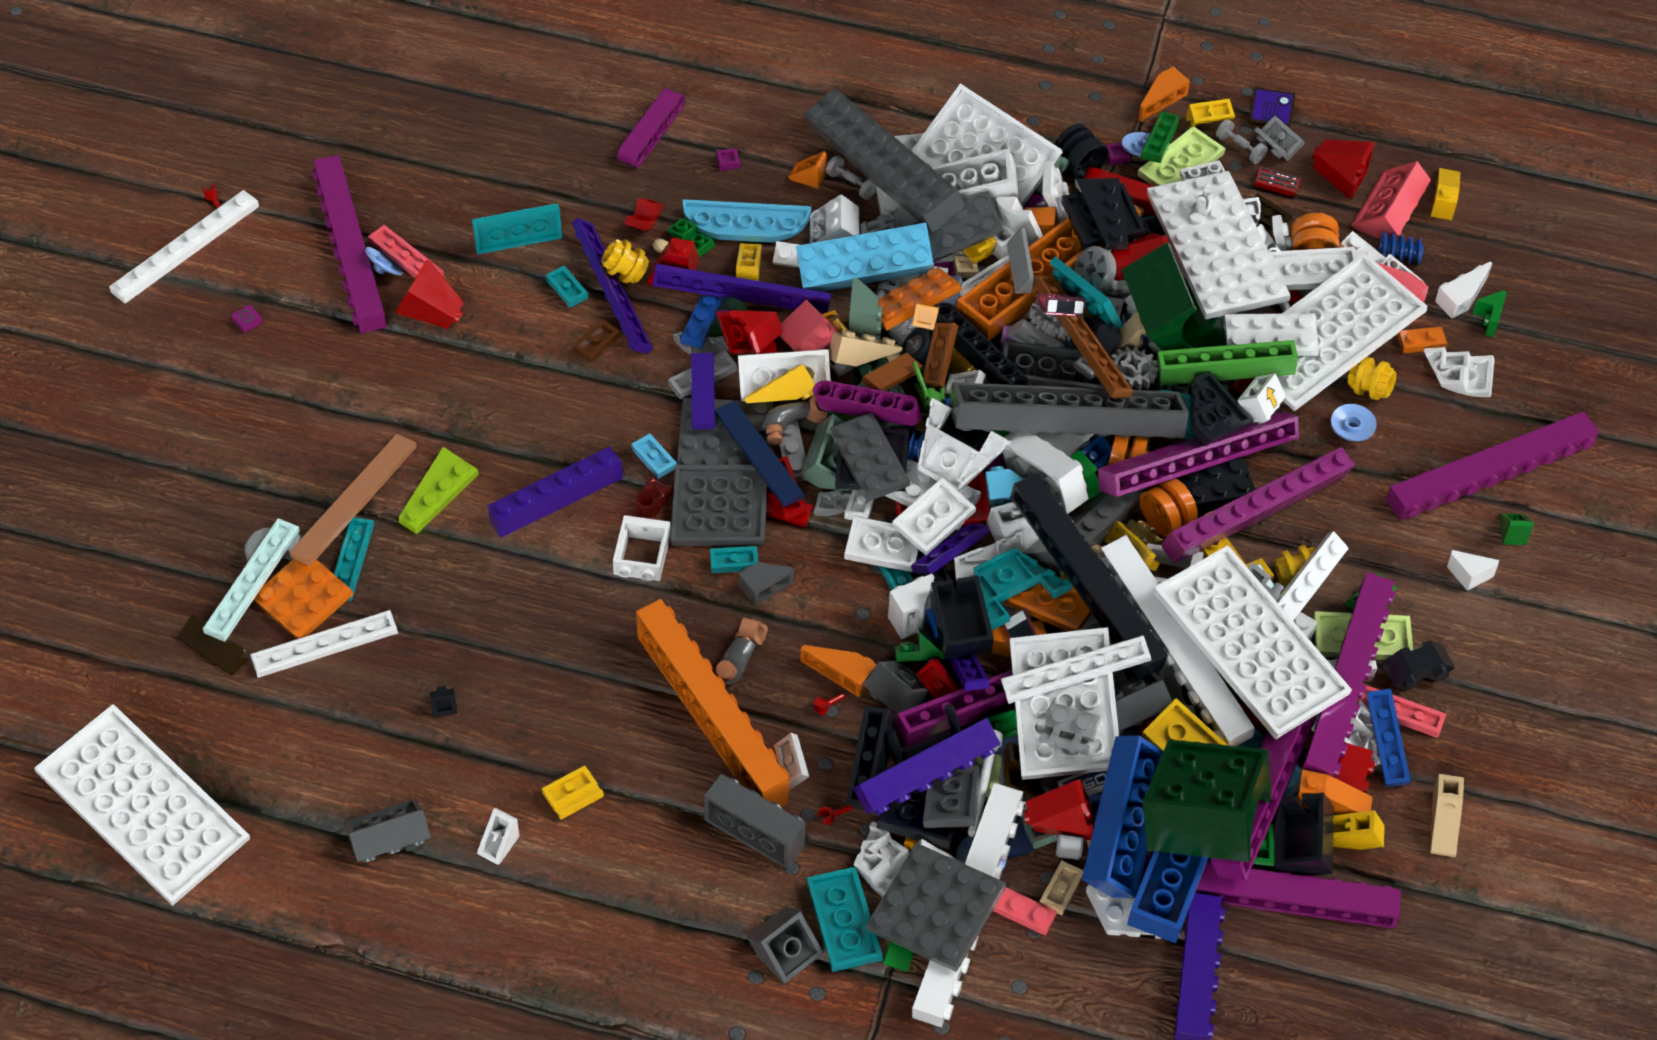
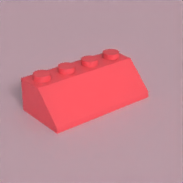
M1416 161L1383 171L1352 223L1353 229L1380 239L1383 232L1387 233V238L1392 233L1395 234V237L1402 233L1403 227L1410 219V215L1418 205V201L1425 193L1431 181L1419 162Z

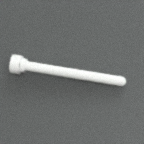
M994 730L1001 745L994 748L997 751L1002 746L1003 734ZM995 753L983 759L975 826H969L968 834L971 837H975L981 820Z

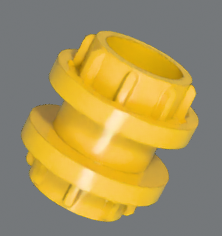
M626 239L612 241L606 248L601 260L603 266L607 268L605 270L606 273L611 276L617 272L620 273L619 279L625 284L638 282L645 274L649 265L645 251L639 247L632 251L631 242Z
M1368 356L1352 367L1348 376V385L1354 389L1355 394L1362 396L1366 390L1369 391L1370 398L1374 400L1387 398L1391 394L1396 381V371L1390 368V363L1381 361L1376 366L1374 359Z
M1305 545L1297 547V554L1291 555L1288 550L1281 552V557L1275 559V571L1280 584L1284 588L1288 586L1316 548H1307Z

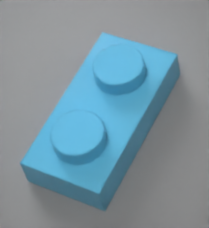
M650 433L631 444L632 451L657 479L675 470L676 461Z

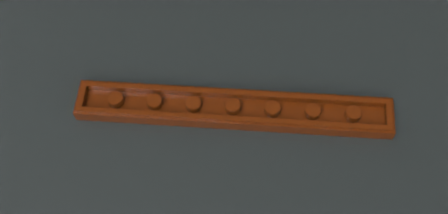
M1054 276L1034 277L1033 284L1044 300L1071 301ZM1054 313L1111 398H1130L1133 393L1132 388L1079 313Z

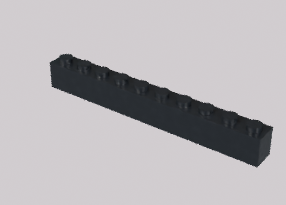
M1038 474L1014 483L1010 498L1101 627H1108L1109 638L1113 644L1144 635L1151 661L1130 667L1136 677L1141 679L1163 669L1168 657L1165 647L1156 640L1152 629L1141 619L1137 608L1131 605L1125 591L1116 584L1112 573L1106 570L1101 563L1099 555L1091 549L1086 537L1078 531L1074 520L1063 510L1061 502L1053 496L1048 484Z

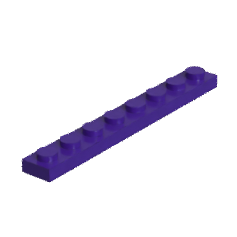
M576 218L572 222L576 231L575 235L580 240L584 253L588 256L590 266L598 277L597 281L602 286L605 297L611 304L612 312L621 325L620 329L625 334L629 347L635 352L639 351L648 354L653 348L617 273L613 276L606 273L605 270L607 268L601 262L605 249L593 224Z
M656 264L652 285L796 310L807 300L821 314L828 312L831 293Z

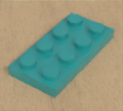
M558 203L472 219L477 255L562 239Z
M1054 257L1049 262L1053 269L1052 275L1061 283L1060 286L1067 296L1071 294L1074 301L1084 302L1086 310L1093 317L1097 315L1099 320L1107 327L1112 325L1119 330L1124 326L1108 297L1057 257Z
M856 867L807 877V887L832 972L882 961L883 955L877 936L866 929L871 916Z

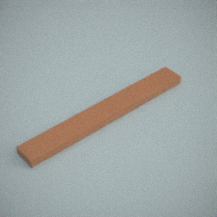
M396 434L291 549L290 557L311 566L416 449V442Z

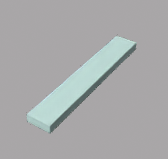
M279 518L276 520L203 627L205 634L224 642L227 640L299 533L298 526Z

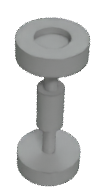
M1229 119L1220 124L1216 131L1217 138L1223 141L1228 136L1232 137L1233 141L1239 146L1252 151L1249 156V160L1252 163L1258 164L1262 161L1268 151L1267 146L1260 143L1253 148L1249 141L1239 134L1235 135L1232 133L1234 123Z
M838 155L834 156L827 164L826 173L831 177H835L841 172L848 181L854 185L858 184L861 186L859 190L860 197L865 200L870 199L878 186L870 179H867L864 183L861 182L858 176L849 170L845 171L843 169L845 163L843 158Z

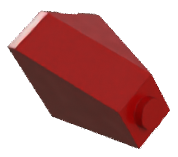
M1324 140L1321 146H1316L1312 158L1315 159L1313 168L1347 198L1352 200L1368 172L1375 143L1370 141Z
M1150 234L1128 243V249L1111 250L1110 252L1116 262L1114 280H1125L1121 269L1167 243V236Z
M671 238L653 263L647 279V285H653L656 264L697 270L700 256L694 241Z
M426 260L397 308L396 313L449 329L452 322L457 324L463 312L460 309L464 302L432 262Z
M719 310L716 312L729 352L733 354H758L783 333L780 319L776 312Z
M1080 779L1025 801L1027 810H1023L1026 824H1031L1035 832L1081 837L1084 840L1091 841L1095 820L1088 792Z

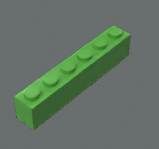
M1294 340L1158 351L1157 374L1160 386L1188 384L1195 377L1208 371L1218 381L1248 379L1276 373V376L1295 375L1298 355Z

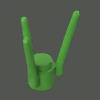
M914 361L913 367L920 384L919 387L918 383H915L914 387L922 401L924 410L930 412V401L932 398L940 402L945 401V385L944 388L939 389V392L934 388L927 389L918 364Z

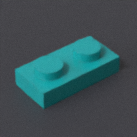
M565 266L546 274V281L569 308L588 299L587 291Z
M757 546L710 549L711 573L741 572L745 567L758 563Z

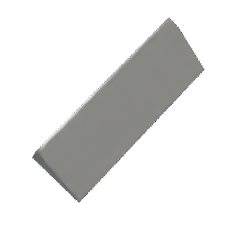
M1020 228L1007 242L1016 294L1031 293L1034 282L1026 229Z

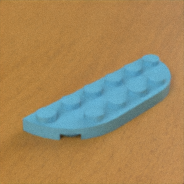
M683 199L684 217L698 226V232L711 239L781 242L789 239L806 227L810 220L812 207Z

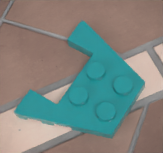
M1015 547L973 568L974 576H979L992 630L1010 622V615L1002 607L1001 602L1041 583L1053 599L1072 590L1071 583L1068 580L1058 578L1055 572L1042 568L1036 560Z

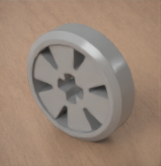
M1091 246L1079 254L1073 271L1103 294L1114 281L1116 274L1115 258L1109 250L1098 246Z

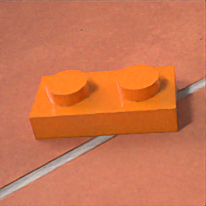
M1442 326L1402 330L1397 335L1403 353L1422 352L1424 348L1445 347L1446 349L1448 344Z

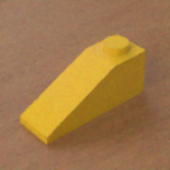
M1439 168L1431 217L1452 221L1460 189V172Z
M740 243L736 265L737 278L759 281L762 244Z
M800 363L743 398L746 403L797 400L799 398L805 400L813 395L815 383L805 366Z
M1375 810L1334 815L1333 847L1357 850L1384 847V823Z

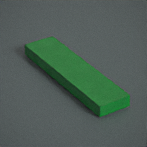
M1160 112L1143 147L1140 159L1157 163L1162 162L1180 124V115Z

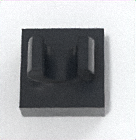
M446 686L436 687L437 691L429 692L433 717L458 713L454 688L447 689Z

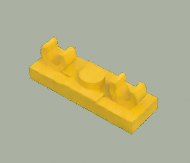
M1115 521L1105 542L1110 544L1126 535L1148 569L1156 571L1160 564L1159 561L1154 560L1156 555L1123 523Z

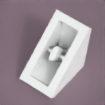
M1452 550L1447 568L1468 591L1493 578L1499 560Z
M494 808L477 854L497 865L500 864L520 837L517 819Z

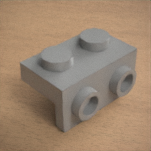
M1276 116L1262 129L1258 127L1254 129L1258 134L1256 139L1265 146L1268 144L1272 147L1270 151L1278 159L1283 157L1287 162L1305 144L1303 139Z

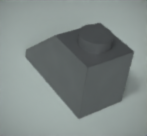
M758 562L752 566L745 567L739 573V588L755 606L794 583V570L789 566Z

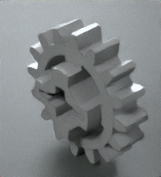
M1038 300L1032 303L1028 312V318L1032 319L1031 324L1037 325L1036 329H1043L1044 334H1049L1053 337L1056 334L1061 338L1064 335L1069 336L1054 313H1046Z
M1127 346L1125 347V352L1118 349L1116 355L1112 354V361L1131 388L1136 387L1137 390H1141V386L1149 388V384L1155 382L1158 372L1157 360H1153V354L1146 355V349L1140 352L1136 346L1133 350H1130Z

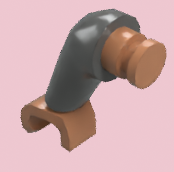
M813 394L807 402L788 403L771 409L762 420V430L766 432V442L771 445H777L783 442L782 434L786 430L788 423L804 418L815 423H821L828 416L827 412L818 410V404Z
M743 617L740 628L735 633L734 637L736 638L716 666L715 674L722 678L725 685H733L741 680L745 667L756 647L755 644H763L768 627L761 623V621Z

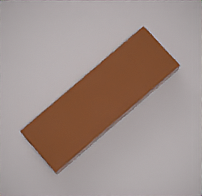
M935 323L923 373L926 388H944L958 330L956 323Z
M905 353L866 374L862 382L870 389L887 391L916 375L913 367V362L916 360L908 353ZM917 362L921 372L923 366L919 362Z

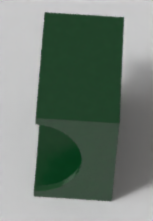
M1168 242L1121 269L1145 332L1162 351L1226 346L1225 329L1220 317L1205 320L1191 288H1187Z
M1168 739L1143 799L1147 850L1249 862L1251 858L1252 826L1258 801L1263 800L1270 803L1272 799L1268 750Z

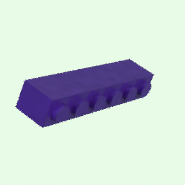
M609 446L487 505L489 521L500 538L623 479L622 462Z
M985 718L855 786L853 789L866 814L875 812L877 816L889 810L888 804L896 800L900 804L910 799V792L917 789L921 793L932 787L931 781L939 778L941 782L954 775L952 770L960 767L962 771L974 765L973 759L981 756L983 760L996 753L994 748L1001 745L988 718Z
M1195 893L1188 911L1174 1040H1207L1213 1037L1214 1024L1209 1022L1210 1015L1214 1016L1216 1009V1000L1212 999V992H1217L1219 980L1218 976H1214L1215 968L1219 969L1221 953L1216 952L1217 945L1221 946L1223 930H1219V922L1223 923L1225 917V907H1221L1222 897Z

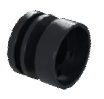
M1081 123L1068 127L1059 135L1054 143L1055 146L1063 151L1060 156L1069 160L1066 169L1075 179H1083L1088 168L1101 169L1109 155L1108 147Z

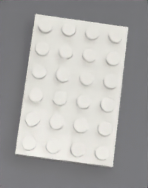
M961 83L911 150L926 164L933 167L1009 149L1016 165L1018 200L1021 207L1024 206L1043 180V162L1052 160L1054 164L1063 152L1060 148Z
M1108 627L1010 638L1013 675L1110 646ZM1113 672L1015 702L1022 780L1108 770L1115 736H1119ZM1052 702L1100 716L1101 720L1093 742L1085 739L1082 741L1083 744L1090 745L1088 755L1081 753L1075 755L1069 753L1067 749L1060 747L1054 749L1048 747L1046 743L1039 742L1041 732L1051 734L1053 731L1046 729L1044 725ZM1061 734V737L1072 740L1074 738L1071 735Z

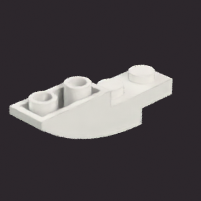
M1353 231L1340 244V248L1355 247L1357 257L1365 253L1377 263L1411 273L1420 279L1391 254L1385 258Z

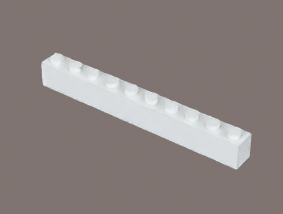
M1125 535L1102 547L1101 563L1106 570L1112 573L1114 581L1119 588L1125 591L1127 599L1133 607L1137 608L1144 623L1152 629L1153 635L1159 644L1165 647L1168 655L1165 663L1173 667L1178 683L1181 686L1185 685L1189 691L1187 692L1188 697L1193 705L1197 704L1200 708L1203 721L1207 725L1210 724L1214 729V733L1229 746H1237L1252 738L1254 735L1253 724L1217 670L1152 593L1154 587L1159 584L1128 537Z
M997 783L993 784L968 853L966 865L1000 879L1002 868L999 867L1001 860L1006 861L1010 846L1007 845L1009 838L1014 839L1018 824L1015 823L1017 816L1022 817L1026 802L1022 801V791ZM978 937L976 938L970 950H975ZM967 956L957 972L931 960L929 961L912 1008V1018L941 1028L945 1019L950 1020L954 1005H951L953 996L958 997L962 986L959 978L961 973L966 974L969 967L970 959Z

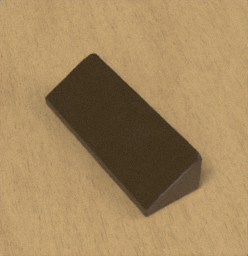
M192 614L179 634L178 640L230 675H233L248 660L246 650L229 638L224 642L205 634L203 627L206 623Z

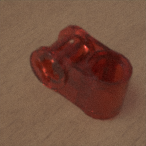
M650 477L636 497V516L639 518L655 519L663 506L669 502L674 487L672 485L666 486L658 482L656 478Z

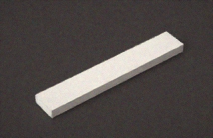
M388 610L250 654L259 678L397 634L398 631L391 611Z
M1143 635L1002 678L1001 681L1008 704L1151 661V656Z

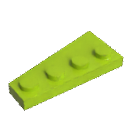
M443 447L398 517L399 523L415 534H418L479 475L478 469Z

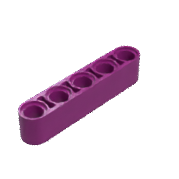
M664 88L619 148L617 159L636 168L640 167L683 109L686 100L685 95Z
M819 381L813 387V394L820 409L858 417L872 412L876 420L906 426L916 425L922 417L917 400L909 395L832 381Z

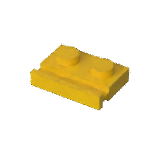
M585 765L542 788V794L554 812L557 813L560 820L604 797L602 789L599 788L598 783Z

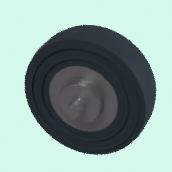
M917 328L912 331L901 346L900 356L908 353L917 362L925 363L933 333L925 328Z

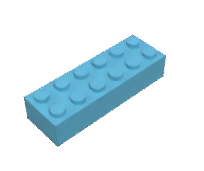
M926 223L796 246L803 289L824 292L852 287L853 278H858L863 284L925 274L929 270L934 269Z

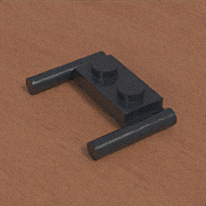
M953 704L944 706L950 729L907 746L902 750L895 729L886 731L895 765L961 731Z

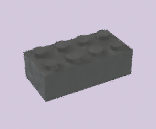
M720 774L704 795L705 821L789 870L805 848L806 823L796 814H789L775 802L767 801L757 791L748 790L740 785L736 779Z

